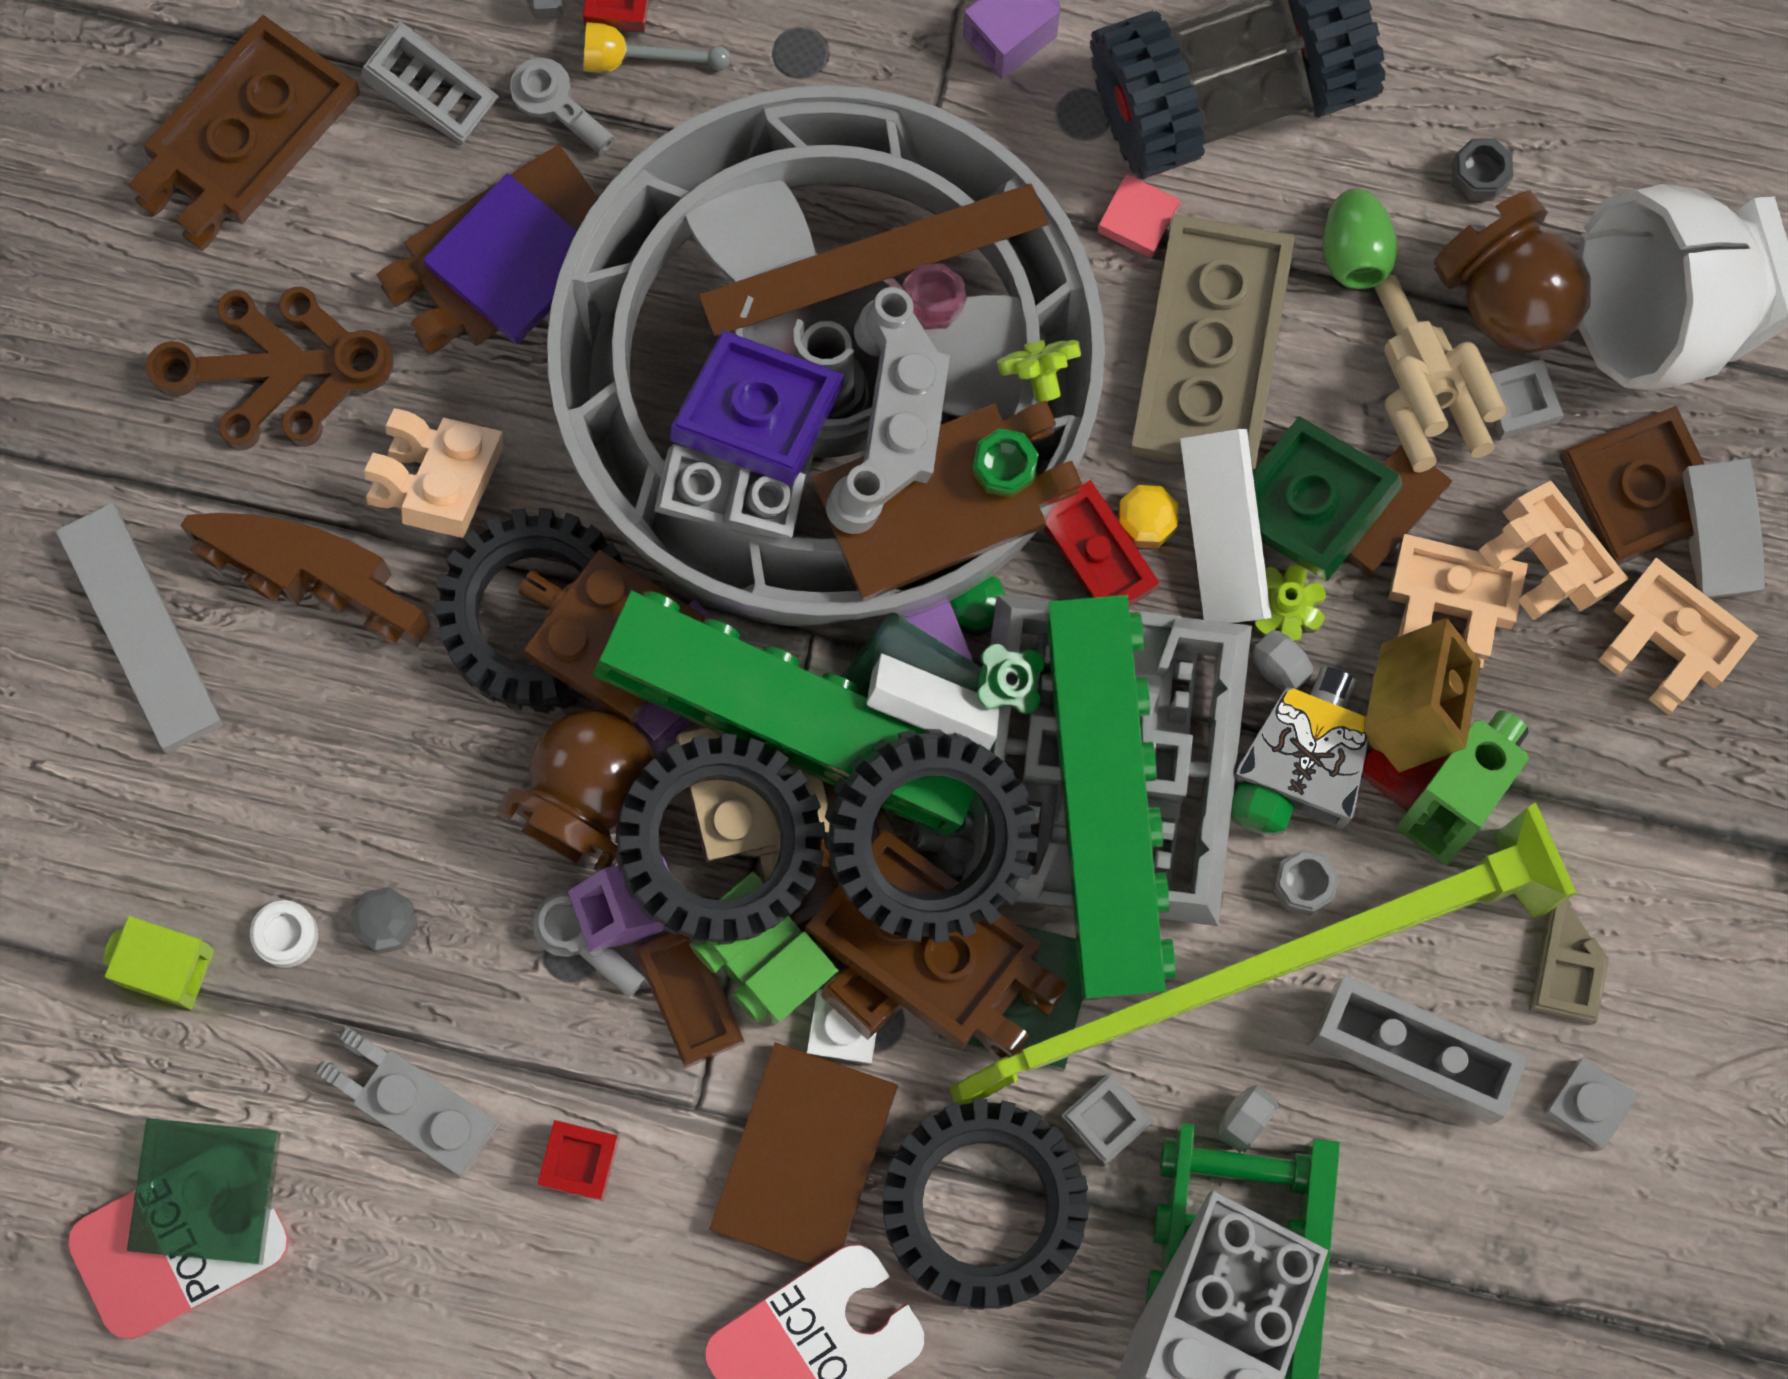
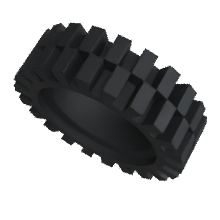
M525 508L512 510L513 519L500 523L498 516H495L485 521L488 530L479 536L474 530L470 531L463 538L466 547L462 552L458 553L453 549L446 562L450 569L447 576L440 574L437 589L440 593V600L435 601V615L440 626L438 627V632L449 657L463 679L471 687L476 686L487 699L494 703L496 699L502 700L507 708L521 711L522 705L532 706L535 712H549L548 705L560 703L562 708L565 709L576 705L574 698L581 695L579 692L537 665L514 662L499 655L487 644L479 624V605L483 593L498 572L507 565L523 558L543 556L559 559L574 566L580 573L583 572L598 550H601L621 564L623 562L620 553L613 543L608 544L604 540L603 533L592 524L589 528L584 527L578 516L566 512L564 519L555 517L553 509L539 508L538 516H527Z
M926 729V734H916L912 730L897 733L899 739L888 743L885 739H882L871 745L875 752L866 759L858 755L849 765L854 771L847 780L840 777L833 789L838 796L834 805L828 804L825 819L830 825L829 832H825L824 846L829 851L831 860H828L830 869L841 886L839 887L855 907L868 920L870 918L879 928L892 935L896 931L901 933L907 940L921 942L922 936H929L935 943L950 941L949 934L959 932L963 937H967L977 933L974 926L977 922L985 919L991 925L1002 915L996 909L1005 900L1013 905L1021 894L1015 889L1020 877L1029 880L1033 866L1027 862L1028 853H1037L1038 838L1031 833V824H1037L1035 811L1027 804L1025 798L1029 794L1023 783L1013 775L1014 771L1003 760L981 744H977L968 737L955 732L953 735L946 734L940 729ZM924 776H946L960 780L970 786L979 796L987 813L989 828L987 845L978 866L965 880L953 888L938 893L917 894L902 890L887 881L880 873L873 858L871 843L873 823L881 805L893 791L911 780Z
M721 734L719 738L708 739L707 735L693 737L691 742L683 745L677 743L666 749L665 753L659 758H654L644 768L637 780L634 781L619 813L620 818L615 836V843H617L618 847L616 859L619 872L622 871L626 880L625 887L631 898L635 896L641 904L642 908L640 910L650 920L655 918L663 924V929L673 935L679 933L690 937L689 941L702 944L706 941L718 942V945L733 944L735 941L742 939L747 941L774 928L792 914L801 904L804 897L811 891L816 881L815 875L818 868L822 865L825 852L821 850L822 839L825 837V824L819 821L817 812L821 808L816 794L811 796L805 784L808 782V779L799 769L795 773L786 764L789 760L788 757L778 750L775 754L763 748L764 743L750 738L748 742L736 740L735 734ZM717 779L737 782L758 794L773 812L780 832V852L775 869L768 880L760 888L748 895L723 901L703 898L687 891L672 877L663 862L659 849V826L663 812L670 801L685 788L699 782Z
M973 1099L972 1103L962 1105L955 1103L945 1107L942 1112L934 1116L931 1114L921 1121L919 1126L902 1141L887 1171L883 1192V1219L890 1246L893 1248L898 1262L905 1272H908L920 1287L953 1305L958 1304L966 1306L968 1309L979 1310L987 1308L1000 1309L1031 1299L1049 1287L1064 1273L1080 1248L1085 1235L1084 1229L1089 1216V1204H1087L1088 1185L1086 1176L1082 1175L1078 1164L1080 1160L1074 1148H1069L1063 1139L1064 1135L1055 1125L1053 1127L1049 1126L1041 1119L1043 1116L1031 1109L1028 1112L1015 1107L1016 1103L1004 1100L1001 1103L987 1102V1099ZM976 1143L997 1144L1012 1149L1024 1157L1036 1170L1045 1189L1046 1217L1037 1241L1025 1254L1014 1261L995 1267L973 1266L960 1262L950 1256L933 1239L924 1218V1190L934 1168L944 1157L955 1150Z

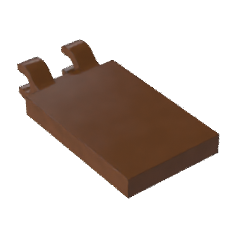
M262 15L143 144L147 156L153 160L134 177L129 185L130 189L138 194L134 199L135 202L153 216H156L170 201L175 187L182 191L194 202L181 213L177 223L185 228V231L182 233L183 238L203 251L215 239L227 215L234 218L240 224H243L356 99L360 94L358 82L265 15Z
M560 144L510 174L576 231L579 230L589 210L598 200L597 195ZM495 185L406 240L405 245L412 258L393 262L376 274L382 283L381 289L394 307L404 304L424 288L439 307L422 313L411 322L412 327L416 331L415 337L428 355L441 350L464 332L476 346L499 331L429 272L423 263V259Z
M1047 401L1029 406L1002 421L994 403L940 425L934 471L927 483L913 481L884 503L882 512L875 524L863 533L850 534L836 528L828 518L826 503L835 484L841 478L848 476L854 467L864 463V456L812 477V484L862 602L1045 528L1047 522L1041 508L1070 498L1080 492L1079 487L1083 484L1073 461L1053 467L1039 476L1035 472L1033 483L1011 498L986 493L972 473L977 443L998 428L1024 433L1031 443L1052 435L1056 422Z
M886 829L881 832L872 844L873 858L880 873L887 881L902 890L917 894L938 893L959 884ZM838 886L805 929V932L814 942L963 1051L969 1041L975 1036L997 1060L1006 1056L1012 1057L1020 1054L1025 1047L1024 1043L1029 1038V1035L1021 1027L1002 1016L1016 996L1020 993L1034 1009L1048 1017L1062 999V993L1068 986L1057 975L1033 960L1039 952L1042 943L1004 915L991 925L985 919L974 924L977 933L967 937H963L959 932L949 934L950 941L935 943L929 936H922L921 942L907 940L901 933L896 931L892 935L879 928L870 918L868 920Z

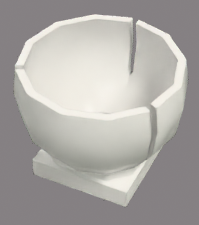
M1660 184L1606 198L1585 225L1584 229L1588 233L1581 234L1578 252L1581 254L1591 277L1590 308L1578 329L1597 367L1623 387L1629 389L1660 390L1716 375L1727 362L1737 361L1788 328V240L1775 196L1753 198L1738 210L1732 212L1727 206L1696 188Z

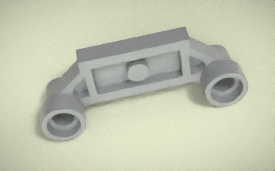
M888 287L881 290L875 300L865 305L854 327L855 339L861 349L872 356L880 357L864 463L854 467L848 476L841 478L835 484L826 503V511L831 523L839 530L850 534H859L869 530L882 512L884 503L913 481L927 483L934 471L950 355L936 350L913 313L914 306L911 297L904 290L896 287Z

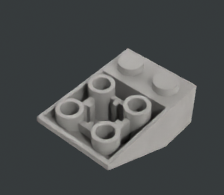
M1215 1191L1209 1192L1135 1325L1116 1379H1284L1328 1250Z

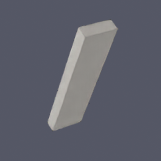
M111 503L56 530L162 750L167 754L223 726L224 723L116 505Z

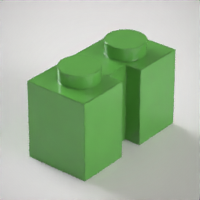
M752 871L720 900L741 898L756 891L764 883ZM789 916L774 928L747 941L742 939L735 941L733 944L722 945L711 941H706L704 944L693 941L689 943L695 955L712 973L715 974L722 968L739 987L732 993V996L742 1010L754 1022L758 1023L765 1018L772 1027L780 1023L839 971L805 931L802 932Z

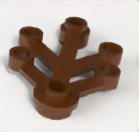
M292 287L284 292L279 302V308L285 321L297 329L308 328L329 348V350L303 351L258 311L249 294L241 290H232L225 293L218 302L217 312L226 328L233 332H244L267 353L195 357L190 348L185 344L170 341L158 345L151 351L147 358L146 371L154 386L161 393L172 397L186 395L197 384L266 380L239 408L229 410L220 420V433L225 442L235 450L250 449L258 442L261 434L259 425L305 378L329 376L304 405H295L289 408L282 418V428L290 442L296 446L307 447L315 444L320 439L323 432L322 421L351 391H372L382 386L388 380L394 367V356L388 342L381 335L369 330L349 333L320 308L314 294L305 287ZM298 300L310 302V308L305 314L295 316L289 313L290 307L294 302ZM238 303L248 305V311L244 317L240 319L228 317V311L233 305ZM361 355H370L374 358L373 365L366 371H357L352 367L354 360ZM177 365L187 367V373L182 380L177 382L167 380V373L172 367ZM308 417L313 420V425L307 433L296 434L292 432L293 423L297 419ZM238 421L249 422L250 430L245 436L240 438L230 436V429L234 423Z

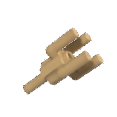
M1389 275L1385 281L1374 286L1397 335L1388 340L1384 347V354L1400 388L1387 397L1385 409L1415 472H1424L1436 464L1437 459L1426 436H1437L1448 428V422L1441 410L1449 407L1473 458H1481L1490 454L1494 450L1495 445L1483 420L1488 423L1495 422L1506 415L1507 408L1478 348L1473 343L1463 342L1452 349L1442 327H1435L1430 324V321L1418 322L1397 276Z

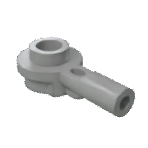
M539 57L527 60L518 66L511 77L510 91L513 102L520 111L532 117L543 118L548 123L558 119L599 156L605 154L615 142V136L572 100L569 75L561 64L552 59Z
M561 892L550 895L540 903L534 913L532 927L535 939L543 950L560 957L581 955L628 998L640 988L646 978L611 947L589 952L569 893Z

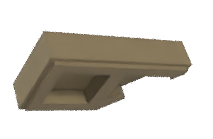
M1568 899L1547 913L1529 1010L1593 1025L1598 1021L1609 958L1594 937L1591 938L1570 907L1572 904Z

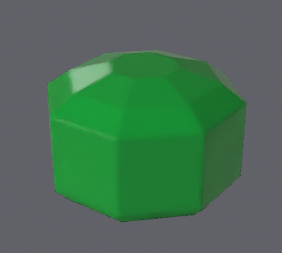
M998 428L977 443L972 473L986 493L1011 498L1033 483L1038 452L1024 433Z
M990 576L961 596L949 601L962 632L978 637L992 631L996 596H1006L999 578Z
M1243 782L1237 786L1234 793L1231 818L1249 831L1276 836L1283 834L1286 830L1294 805L1292 801L1278 792L1260 785Z

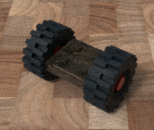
M1229 0L1169 22L1162 20L1161 14L1152 10L1092 31L1090 50L1093 54V57H1091L1092 68L1097 74V79H1095L1096 87L1104 102L1102 107L1105 117H1108L1110 120V130L1114 140H1118L1120 153L1125 161L1128 160L1130 170L1142 180L1202 159L1201 156H1204L1205 153L1203 145L1304 109H1307L1310 113L1314 112L1315 117H1322L1379 97V94L1384 89L1382 81H1385V70L1380 64L1381 61H1384L1383 48L1377 41V36H1380L1377 22H1373L1370 15V10H1372L1370 1Z

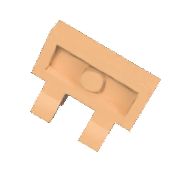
M394 408L386 424V434L394 437L388 450V456L372 453L364 469L365 479L373 482L366 496L367 505L380 508H401L402 523L405 525L464 538L503 451V431L448 418L442 419L436 431L430 429L426 422L416 414ZM418 462L422 464L417 474L413 475L409 474L401 463Z
M1551 480L1522 495L1503 511V514L1510 521L1502 529L1503 533L1479 549V552L1493 570H1496L1529 547L1550 572L1542 579L1543 582L1524 594L1518 600L1532 620L1542 616L1567 597L1571 599L1581 612L1613 593L1628 580L1625 573Z
M1404 534L1399 544L1387 599L1406 604L1397 637L1430 625L1433 611L1468 619L1462 638L1480 659V672L1483 668L1484 660H1488L1491 655L1495 626L1511 630L1516 623L1520 605L1518 600L1522 595L1528 564L1510 560L1503 566L1493 570L1478 551Z
M1655 558L1613 610L1628 624L1598 661L1618 676L1650 639L1679 662L1648 699L1667 715H1670L1676 706L1684 701L1700 678L1716 689L1758 635L1659 559Z

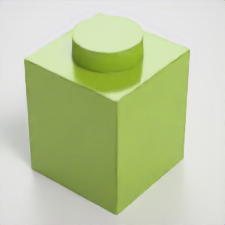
M128 915L123 930L117 928L107 943L103 957V964L108 966L105 978L120 987L192 1011L215 949L201 939Z

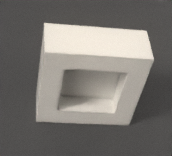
M817 989L807 1053L823 1059L872 1066L877 1032L867 1040L821 997L823 990Z

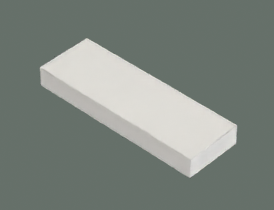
M1247 429L1180 438L1204 620L1237 623L1272 618Z

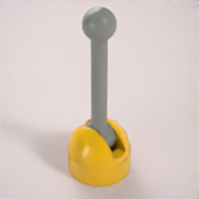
M586 22L583 72L604 73L613 71L622 64L626 57L705 63L716 71L726 69L731 61L729 51L721 46L713 47L709 51L629 45L616 28L602 23Z

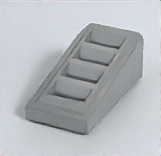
M400 21L363 66L360 76L362 81L378 93L460 145L465 142L498 99V95ZM404 54L412 59V61L398 78L390 70ZM424 67L432 72V75L417 92L409 85ZM444 80L453 87L441 103L435 106L428 99ZM465 93L473 98L474 101L460 119L455 121L447 114Z

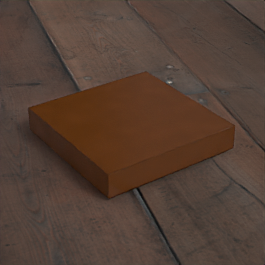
M1677 406L1565 449L1560 454L1559 458L1597 539L1617 565L1694 534L1682 473L1687 467L1704 465V462Z

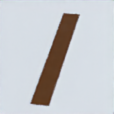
M1030 183L698 295L713 334L716 337L721 334L722 330L731 332L1049 225L1034 187ZM750 296L754 300L746 318L740 317L747 297Z

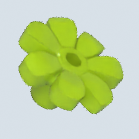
M1044 340L1025 344V351L1013 352L997 361L1001 376L1018 374L1020 379H1030L1035 401L1042 402L1061 396L1056 372L1060 368L1068 367L1067 360L1080 357L1081 351L1077 340L1059 341L1047 346Z
M1290 565L1284 577H1281L1276 568H1266L1272 618L1256 620L1253 626L1255 631L1264 638L1270 631L1279 629L1280 632L1289 636L1295 643H1298L1301 639V626L1310 633L1317 632L1325 618L1320 610L1314 608V606L1323 603L1326 599L1323 584L1321 582H1314L1306 586L1304 583L1307 571L1298 565Z

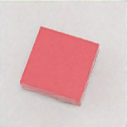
M1125 174L1099 223L1097 233L1153 259L1171 224L1173 214H1176L1180 207L1181 200Z

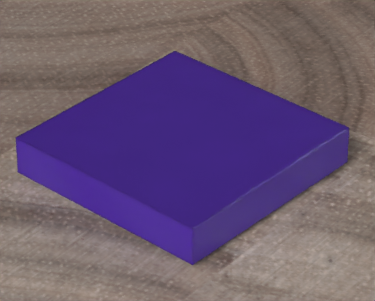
M507 173L423 259V263L429 272L514 344L518 345L551 310L559 272L577 231Z
M722 330L671 426L670 441L793 486L843 387L844 374Z

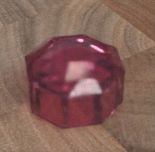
M944 264L918 265L904 280L902 290L911 297L914 306L913 313L924 330L948 329L962 313L967 300L963 278Z

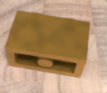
M1447 618L1381 644L1376 673L1373 677V687L1367 716L1364 720V730L1372 747L1379 752H1383L1399 773L1465 749L1467 745L1481 661Z

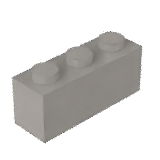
M1346 975L1333 986L1309 1043L1312 1047L1488 1125L1505 1118L1529 1058L1525 1054Z

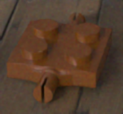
M598 550L577 580L567 585L563 590L540 576L534 570L527 574L528 581L524 579L519 588V594L526 596L548 610L545 622L524 649L527 660L605 710L625 719L631 725L635 723L649 702L591 676L631 590L641 595L645 591L662 594L680 606V613L702 623L705 619V616L601 550Z

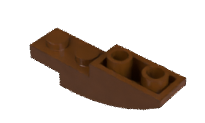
M254 514L187 515L180 525L194 543L190 551L196 557L220 571L224 569L227 563L247 575L243 583L248 588L271 602L275 603L281 595L298 605L310 586L313 585L310 594L336 612L343 613L345 608L349 606L364 615L367 619L363 625L373 634L392 645H396L401 637L418 647L431 627L422 610L383 588L392 575L384 559L352 541L319 528L290 520Z

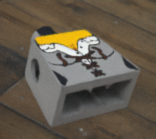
M1321 667L1310 695L1294 688L1286 687L1237 768L1234 789L1243 782L1263 786L1282 794L1292 801L1294 805L1293 812L1343 831L1351 821L1355 811L1368 743L1364 730L1366 716L1346 709L1357 682L1356 679L1344 671L1331 667Z

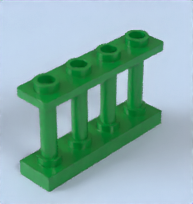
M1181 1123L1176 1128L1175 1138L1164 1137L1162 1144L1160 1177H1168L1171 1180L1168 1204L1157 1203L1155 1211L1153 1243L1164 1244L1161 1271L1150 1270L1146 1306L1197 1215L1186 1213L1190 1174L1290 1186L1291 1193L1301 1194L1298 1220L1289 1219L1287 1226H1280L1327 1249L1328 1253L1284 1379H1319L1340 1142L1313 1139L1305 1145V1154L1295 1153L1293 1159L1193 1147L1195 1125Z

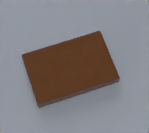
M775 1042L709 1230L809 1266L815 1265L837 1249L843 1247L897 1093L898 1084Z

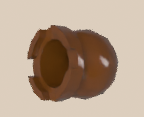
M1527 190L1517 193L1496 205L1495 207L1502 217L1490 224L1479 234L1475 232L1471 225L1467 226L1443 248L1433 262L1437 266L1434 270L1447 288L1451 289L1463 284L1467 285L1466 306L1481 332L1500 348L1521 352H1535L1552 349L1566 341L1578 329L1590 308L1591 277L1581 254L1559 234L1540 230V225L1545 220L1548 211L1533 192Z
M602 709L575 711L554 721L537 740L528 765L531 789H527L524 792L516 788H509L496 811L500 817L508 821L511 820L516 812L527 820L521 830L522 833L576 864L582 854L598 859L593 869L599 872L604 868L615 866L617 863L618 847L612 842L611 834L616 832L620 818L619 813L634 781L637 780L644 768L654 758L656 759V756L645 734L625 719Z

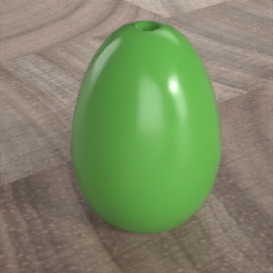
M1361 188L1348 189L1336 198L1326 218L1323 234V253L1326 264L1333 277L1346 287L1367 289L1379 285L1387 279L1396 262L1398 242L1395 229L1386 208L1376 196Z

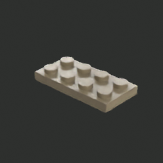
M1173 214L1129 454L1183 463L1180 438L1247 429L1252 472L1255 471L1295 235Z

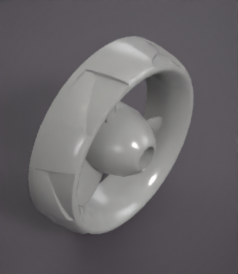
M821 85L798 86L761 92L715 107L691 118L664 134L637 155L610 182L589 210L573 238L563 262L551 304L547 352L548 378L554 412L568 456L582 484L600 511L624 537L628 545L666 579L687 593L719 609L759 622L783 626H810L888 615L894 612L899 615L914 616L949 602L988 579L1010 561L1036 532L862 602L836 539H814L793 536L790 539L770 537L702 524L654 512L665 462L649 440L633 402L630 384L632 338L639 311L655 277L670 257L691 236L694 237L699 247L713 264L733 283L817 255L803 211L790 189L809 186L857 187L882 192L906 200L937 215L1032 183L1049 225L978 248L1000 277L1009 296L978 295L958 298L920 311H916L914 307L913 313L936 350L950 355L942 412L956 417H962L995 403L1002 421L1021 410L1039 403L1035 401L1031 380L1020 379L1018 374L1001 376L997 361L1013 352L1025 351L1024 345L1033 341L1044 340L1047 346L1059 341L1077 340L1081 356L1067 360L1068 367L1060 368L1056 372L1061 396L1047 401L1056 422V426L1053 427L1054 433L1031 443L1038 452L1035 470L1037 476L1069 461H1073L1077 469L1095 424L1103 386L1105 361L1103 313L1096 280L1085 249L1069 218L1049 189L1017 156L999 141L970 122L937 106L904 95L871 88ZM893 278L730 332L844 374L843 387L800 471L806 474L803 490L813 457H841L866 450L880 357L872 356L861 349L855 339L854 327L862 309L869 302L875 300L881 290L888 287L904 290ZM747 297L740 315L741 318L747 317L754 298ZM1058 502L1041 508L1045 520L1048 519Z

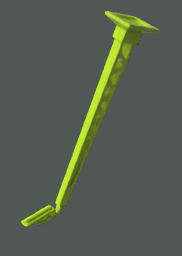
M1535 802L1495 833L1498 852L1485 857L1469 870L1023 1049L1020 1054L1012 1057L1006 1056L950 1086L949 1091L954 1103H959V1105L972 1103L973 1099H985L1019 1081L1017 1074L1022 1071H1032L1483 900L1488 905L1515 894L1532 918H1539L1568 900L1577 892Z

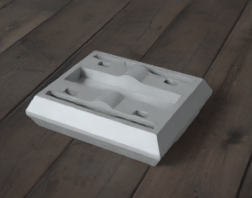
M997 595L991 645L1000 644L1006 651L1019 653L1022 633L1039 635L1037 652L1042 656L1044 663H1050L1045 614L1049 601ZM1129 610V613L1140 612L1142 617L1144 650L1133 652L1135 676L1147 677L1150 696V716H1140L1142 742H1153L1156 758V781L1146 782L1148 808H1160L1163 840H1171L1170 853L1158 851L1154 861V872L1166 873L1169 891V912L1159 913V919L1218 926L1252 626ZM1198 655L1216 657L1208 723L1209 737L1206 762L1190 760L1193 735L1189 734ZM1013 673L1006 675V682L1009 685H1013L1016 682V677ZM1039 673L1036 691L1039 693L1041 701L1037 709L1030 712L1027 740L1007 738L1011 706H1000L997 738L989 751L1003 761L1005 760V754L1025 756L1022 783L1029 794L1025 799L1027 804L1034 809L1036 821L1039 824L1037 853L1029 852L1027 862L1033 866L1029 880L1021 877L1018 880L1015 889L1021 894L1016 901L1073 908L1052 678L1050 675H1042L1041 685L1038 688ZM1173 678L1188 680V692L1176 691L1174 701L1170 704ZM1188 777L1204 778L1200 817L1196 829L1189 893L1171 891L1181 802L1186 797ZM976 793L970 808V813H973L975 818V828L971 835L967 837L974 841L975 851L971 861L964 860L962 881L978 866L985 852L989 833L987 813Z

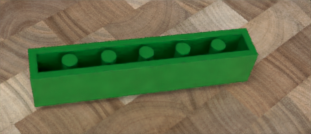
M631 590L591 675L716 733L735 734L736 740L748 742L750 738L764 743L763 748L773 754L778 750L788 757L787 765L798 770L800 769L802 772L833 786L837 784L840 777L847 780L854 771L849 765L858 755L866 759L875 752L871 745L882 739H885L888 743L899 739L897 733L909 730L916 734H926V730L868 707L866 705L867 698L857 694L859 688L851 681L829 673L823 674L822 677L798 667L799 660L792 654L772 646H765L763 650L739 640L740 634L733 627L714 619H704L703 623L680 613V606L672 599L652 591H645L641 595ZM924 776L908 781L893 791L881 805V808L948 837L963 825L975 792L970 786L957 779L946 776Z
M1128 595L1049 601L1045 614L1081 1000L1162 994L1166 992L1165 979H1174L1176 977V964L1172 939H1161L1159 913L1169 912V891L1166 873L1154 872L1152 847L1163 846V830L1160 808H1148L1146 782L1156 781V758L1153 742H1142L1140 716H1150V696L1147 677L1135 676L1133 652L1144 650L1141 613H1129Z

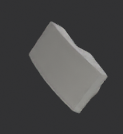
M673 444L667 451L654 512L746 533L790 539L793 536L806 474L800 472L792 486L703 452Z
M1750 458L1687 467L1682 473L1694 532L1688 540L1697 589L1710 599L1762 592L1765 590L1763 543L1758 500Z

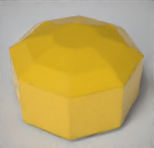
M1137 485L1120 500L1118 521L1136 548L1158 549L1176 533L1178 503L1162 486Z

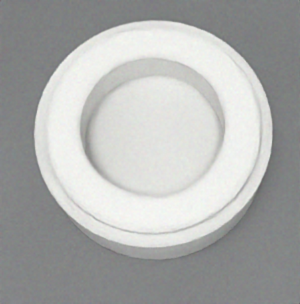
M286 900L275 901L264 906L254 917L250 927V940L255 952L267 963L280 968H290L303 963L312 955L318 942V927L313 916L301 905Z

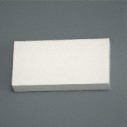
M883 653L880 654L871 674L866 704L868 707L923 730L940 729L950 735H953L954 732L968 737L977 744H981L988 750L991 749L997 738L1000 706L995 709H988L978 700L977 692Z

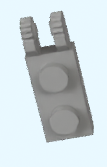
M345 1026L337 1037L342 1041L343 1046L359 1057H366L378 1065V1068L364 1088L350 1079L346 1071L332 1062L326 1063L321 1060L314 1073L355 1100L353 1102L354 1106L461 1178H464L500 1123L392 1050H389L388 1053L384 1052Z

